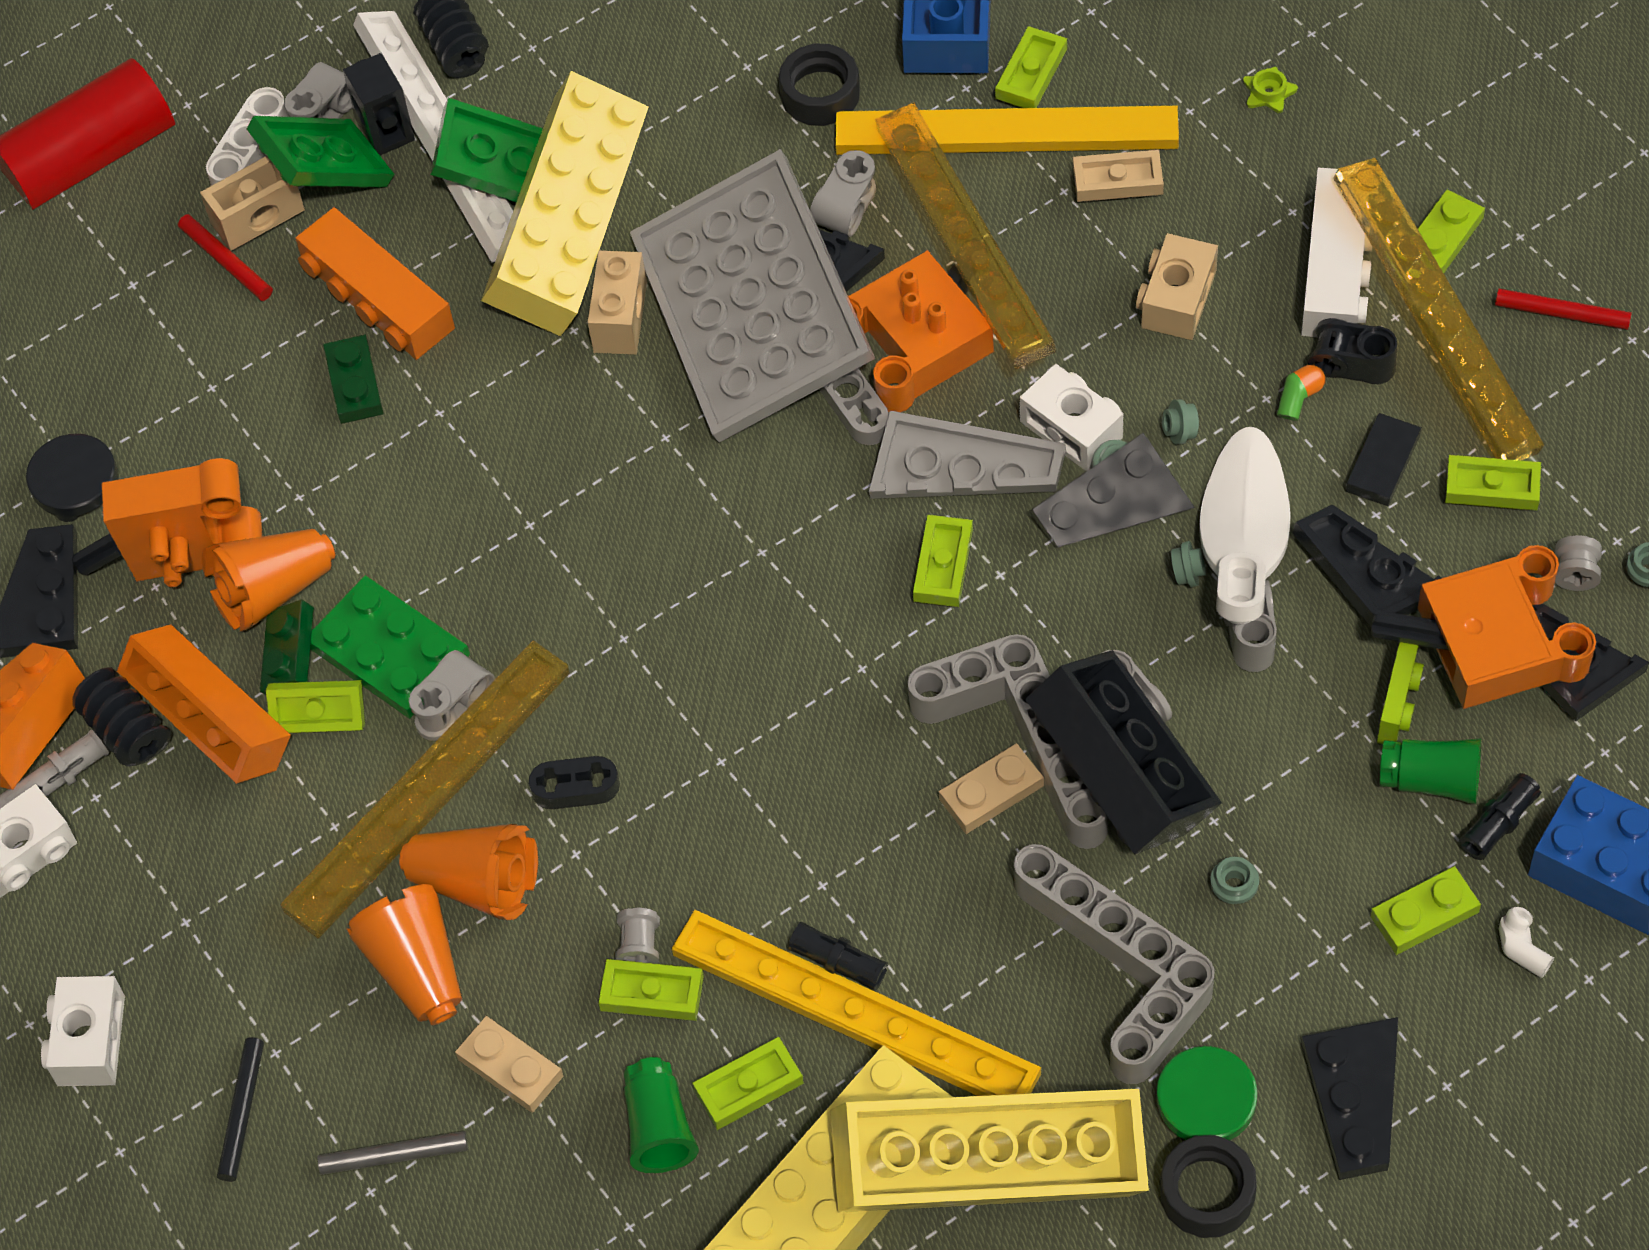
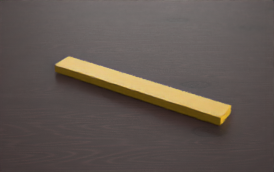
M1178 106L839 111L836 113V155H843L848 151L854 150L863 151L867 154L1144 150L1178 149L1179 147Z
M697 910L693 911L672 947L674 957L702 968L711 974L874 1049L879 1050L884 1045L909 1065L974 1095L1031 1094L1041 1076L1040 1066L838 974H832L816 964Z

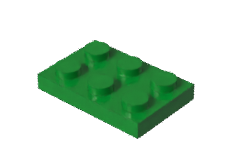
M448 97L443 107L430 175L517 202L543 128Z
M253 116L246 128L257 142L259 149L268 156L280 172L282 179L289 185L296 187H388L394 176L393 171L351 119Z
M366 575L312 630L310 650L353 680H361L364 688L409 719L414 715L409 703L410 693L438 666L444 656L454 650L462 652L467 657L470 655L468 645Z

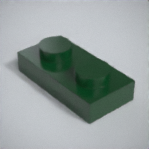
M366 334L323 344L340 423L344 424L383 415V407Z
M302 599L278 607L266 617L260 692L266 695V688L269 683L308 681L314 607Z

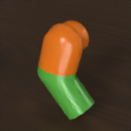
M1306 365L1287 376L1277 416L1293 421L1299 420L1304 399L1319 392L1325 385L1326 377L1321 368L1315 365Z

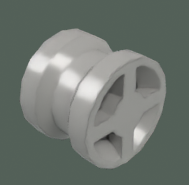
M1579 535L1560 539L1555 545V555L1559 561L1555 583L1561 588L1572 591L1589 590L1599 585L1601 569L1597 562L1601 559L1602 555L1600 542L1594 538Z

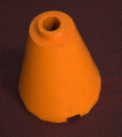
M307 529L213 544L203 549L202 567L205 577L214 576L217 589L210 591L222 617L231 628L237 629L240 627V631L250 629L330 571L331 560L335 558V551L327 535H320L315 529Z
M517 824L417 834L402 847L399 864L400 868L404 871L406 879L412 883L432 885L438 894L495 918L514 920L525 911L528 905L520 903L525 890L534 891L538 870L537 844L535 838L526 837L525 832L530 829L527 826Z
M421 884L403 889L402 892L405 896L403 899L390 902L386 896L363 909L349 921L348 925L350 928L347 931L350 939L414 1017L420 1022L429 1020L431 1025H437L457 1014L455 1006L462 1001L438 895L432 885Z

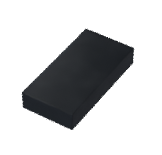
M1379 413L1349 477L1346 492L1389 507L1420 438L1422 427Z

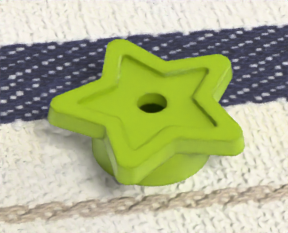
M1277 67L1263 69L1257 72L1255 76H1245L1243 78L1244 85L1251 92L1247 100L1248 108L1267 106L1277 113H1282L1284 99L1295 94L1298 90L1296 84L1287 82L1285 75ZM1268 88H1270V89H1272L1273 91H1272V92H1266L1265 90L1268 89Z

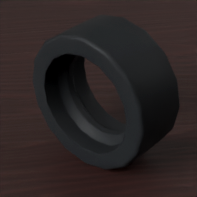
M820 43L800 47L788 55L781 65L779 73L780 97L785 111L797 121L817 126L836 123V113L839 111H853L859 102L860 95L859 70L854 58L842 48ZM815 72H829L844 80V85L841 89L825 97H809L795 89L797 81Z
M1216 1135L1195 1136L1179 1143L1167 1155L1160 1176L1161 1204L1169 1220L1183 1232L1200 1238L1221 1237L1237 1230L1250 1216L1256 1197V1170L1248 1154L1233 1141ZM1199 1161H1213L1225 1165L1234 1173L1237 1179L1238 1192L1235 1201L1228 1208L1218 1212H1202L1191 1208L1182 1200L1178 1190V1181L1182 1171L1187 1166Z

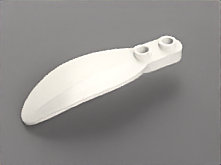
M1245 427L1239 430L1225 445L1207 484L1200 513L1199 532L1201 547L1209 566L1218 576L1216 610L1220 616L1234 624H1246L1262 615L1265 579L1274 572L1281 562L1288 545L1290 531V504L1281 463L1269 438L1264 432L1254 427Z

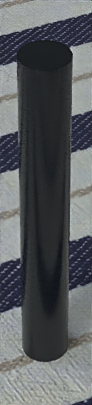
M246 1038L244 1042L217 1172V1178L222 1181L233 1182L237 1178L264 1042L258 1038Z

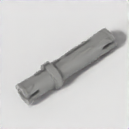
M91 729L86 735L59 754L56 751L47 756L49 761L20 780L13 790L7 789L0 794V809L35 784L45 796H48L65 783L70 786L77 781L75 778L77 774L104 755L107 756L109 754L107 748Z

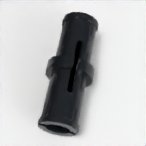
M1518 773L1501 795L1496 799L1489 800L1482 808L1480 819L1459 840L1460 843H1463L1461 845L1462 849L1472 858L1484 860L1494 845L1505 834L1512 833L1518 827L1519 818L1523 812L1542 793L1539 790V784L1530 776Z
M800 922L797 925L789 941L788 950L817 962L832 974L839 973L849 977L873 991L879 988L887 972L888 962L868 955L851 946V941L844 937L836 939L804 922Z

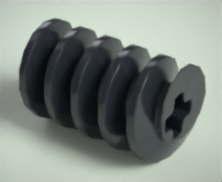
M418 0L414 6L413 14L416 16L418 24L423 28L424 35L429 40L431 48L435 51L437 59L441 62L444 72L450 77L455 78L476 74L484 64V54L487 52L489 44L486 36L482 34L480 25L476 23L474 14L469 10L468 3L465 0Z
M112 667L102 668L90 674L76 687L72 697V706L79 715L83 716L86 724L93 728L97 736L103 740L107 749L114 753L120 764L137 766L146 763L165 749L171 739V731L167 726L160 725L161 720L158 715L150 713L149 705L140 700V696L135 689L129 688L130 684L125 677H115L116 671Z

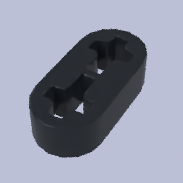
M603 756L544 762L536 766L529 776V786L533 800L538 806L545 809H562L606 803L616 796L620 786L615 764ZM593 774H603L602 786L593 787ZM551 778L556 779L555 791L546 792L547 780Z

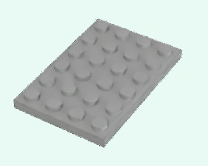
M781 149L630 232L637 251L642 252L646 274L710 431L718 442L731 437L875 359L789 161Z

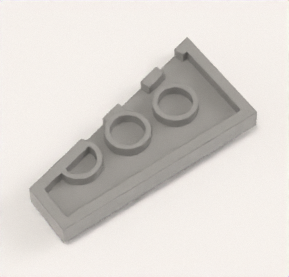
M890 411L869 489L870 499L1054 492L1057 490L1064 462L1066 443Z

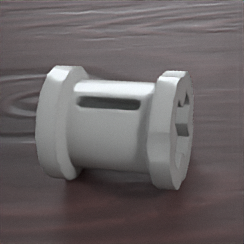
M641 907L620 911L617 914V924L621 928V948L616 951L615 960L658 964L659 953L654 949L655 929L660 925V917L657 915V912Z

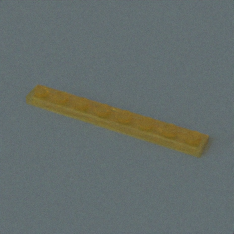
M915 103L876 118L875 122L880 136L1014 369H1019L1056 353L1054 340Z
M1372 158L1338 168L1333 177L1336 185L1495 458L1523 460L1539 454L1544 447V443L1377 159Z
M533 640L280 904L283 912L319 939L401 852L404 844L408 843L414 835H417L570 674L568 664Z

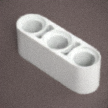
M270 87L259 88L247 98L208 159L206 171L211 186L267 156L259 149L257 142L246 128L253 116L289 117L284 106V96L279 90Z

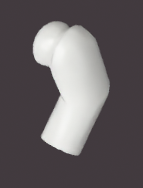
M1512 907L1508 910L1506 916L1501 918L1499 924L1502 950L1509 959L1543 978L1552 965L1554 957L1532 944L1529 926L1532 924L1533 919L1529 911L1522 907Z

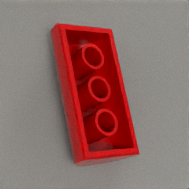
M130 58L1 134L0 170L33 210L176 125L164 97L152 78L135 59Z

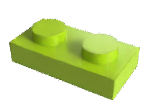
M1028 26L995 88V99L1023 108H1037L1067 50V38Z
M1447 189L1404 247L1402 260L1441 278L1483 220L1485 208Z
M1449 455L1445 503L1538 510L1541 462Z
M927 515L913 590L914 602L959 607L973 532V520Z
M1399 643L1380 721L1377 740L1379 744H1383L1384 740L1397 741L1400 730L1409 732L1415 704L1408 703L1407 698L1409 690L1419 691L1424 664L1416 662L1419 645Z
M361 680L269 683L266 688L268 714L288 733L363 730L365 716Z
M1454 866L1372 908L1370 917L1394 953L1398 955L1478 914L1481 903Z
M606 959L599 998L600 1011L697 1021L704 978L702 968Z
M777 1037L692 1084L694 1092L714 1126L719 1130L804 1084L803 1075L783 1042Z

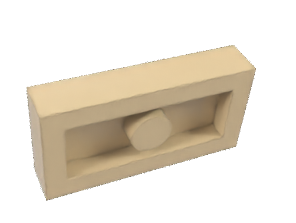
M1159 150L1073 157L1077 202L1163 195L1164 183Z
M1016 743L939 791V800L964 833L968 834L1044 786V777Z
M488 1016L479 1023L455 1051L460 1062L531 1113L537 1109L564 1077L560 1067Z

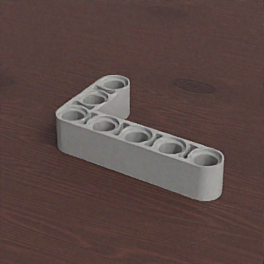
M1019 634L1009 635L922 665L910 674L908 679L910 712L915 719L922 723H938L1005 699L1033 763L1044 777V787L1069 841L1075 846L1084 849L1095 848L1103 843L1108 833V816L1092 800L1089 789L1075 769L1064 760L1056 743L1047 744L1042 741L1045 738L1051 737V735L1038 723L1030 705L1025 703V699L1050 676L1037 646L1030 638ZM1014 661L1025 663V665L1020 667H1013L1008 664ZM970 676H977L982 678L980 681L977 682H968L964 680L965 678ZM927 691L938 693V695L929 698L923 697L920 694ZM1064 776H1073L1079 780L1075 783H1064L1059 779ZM1083 815H1090L1097 820L1091 823H1083L1077 820V818Z
M1039 844L1025 846L1018 851L1014 860V887L1017 895L1150 989L1114 1032L1111 1038L1110 1068L1113 1075L1119 1081L1126 1084L1144 1082L1152 1075L1209 1005L1213 996L1214 967L1212 962L1205 955L1050 848ZM1032 870H1040L1046 873L1044 877L1038 879L1030 878L1025 874ZM1076 896L1084 899L1085 902L1080 905H1069L1064 900L1068 897ZM1109 923H1117L1124 929L1113 933L1104 930L1102 927ZM1148 950H1156L1163 957L1157 960H1149L1141 954ZM1193 977L1199 979L1203 984L1191 988L1183 985L1180 981ZM1157 1013H1166L1174 1019L1169 1023L1163 1024L1153 1021L1151 1016ZM1132 1048L1140 1050L1144 1056L1136 1060H1129L1120 1053Z

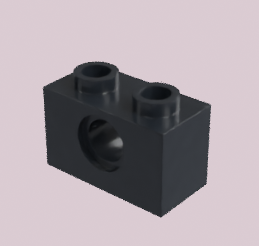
M382 52L344 68L343 72L356 122L378 154L381 156L415 141L403 88Z

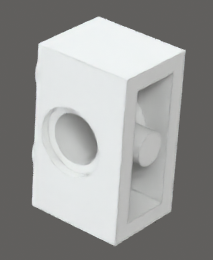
M1057 364L1051 367L1020 396V422L1044 440L1066 443L1065 456L1085 471L1093 467V455L1102 443L1108 440H1121L1123 438V413L1119 406L1110 398H1102L1088 388L1085 381L1079 375L1073 372L1068 373ZM1076 413V414H1080V415H1079V416H1070V415H1068V414Z
M36 784L0 809V898L10 891L23 887L33 874L49 863L61 860L68 853L69 849L77 844L65 819ZM28 840L22 847L12 849L18 842Z
M115 976L57 977L55 995H49L47 1000V1020L51 1024L50 1038L43 1041L41 1048L42 1066L44 1069H48L57 1086L115 1085L125 995ZM90 1026L85 1034L72 1037L78 1028Z

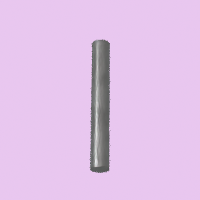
M461 1131L323 1154L317 1157L320 1175L468 1151L466 1132Z

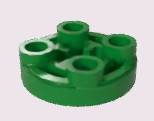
M1194 1047L1173 1057L1162 1070L1157 1086L1158 1110L1167 1127L1180 1138L1188 1140L1195 1136L1216 1135L1232 1140L1240 1135L1252 1121L1257 1104L1256 1081L1249 1067L1235 1054L1218 1047Z

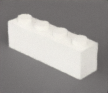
M1318 167L1301 336L1317 337L1316 329L1318 323L1328 318H1336L1356 324H1366L1368 297H1360V287L1369 288L1371 261L1363 260V251L1372 252L1374 225H1366V217L1375 216L1377 190L1369 189L1370 172ZM1335 331L1332 333V337L1336 336Z

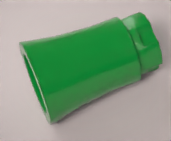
M1481 738L1455 741L1403 739L1402 743L1384 740L1380 766V786L1399 787V791L1448 797L1476 805L1481 761Z
M649 1057L640 1059L637 1063L627 1066L624 1070L626 1085L624 1095L630 1130V1165L635 1170L643 1173H662L686 1166L697 1157L699 1148L689 1127L680 1097L678 1082L672 1074L670 1062H665L660 1057Z

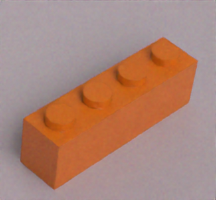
M335 207L295 237L300 252L298 262L303 270L310 277L315 278L318 276L326 282L329 291L338 301L344 302L347 300L354 306L357 315L366 325L372 327L375 324L382 330L386 340L397 351L404 349L415 360H418L455 329L449 303Z
M170 624L130 635L117 672L122 677H125L128 683L237 784L277 770L291 734Z

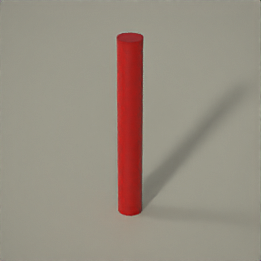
M190 214L180 218L178 227L259 300L265 301L272 295L273 288Z
M1500 288L1498 289L1495 306L1625 330L1629 328L1632 312Z

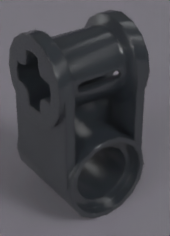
M1336 318L1324 319L1318 323L1316 335L1319 339L1316 350L1310 354L1308 365H1315L1321 368L1327 378L1338 377L1367 382L1369 384H1383L1393 378L1396 372L1397 338L1392 331L1381 326L1350 323ZM1335 331L1336 336L1332 337V333ZM1329 359L1333 362L1331 365L1328 364Z

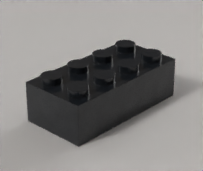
M1113 650L1061 665L1025 699L1034 711L1038 723L1049 732L1061 749L1064 760L1075 769L1089 789L1092 800L1103 809L1115 826L1121 841L1130 847L1134 855L1186 835L1222 804Z

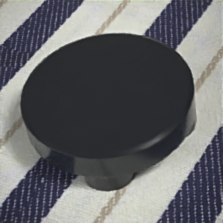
M67 434L48 441L34 453L26 471L27 486L34 501L43 510L56 515L63 522L75 521L80 515L86 514L102 505V483L118 480L117 465L110 449L101 440L86 434Z

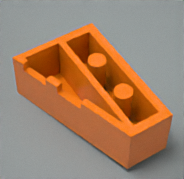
M32 643L0 670V787L11 790L15 788L74 709L72 697L76 687L85 677L65 649Z

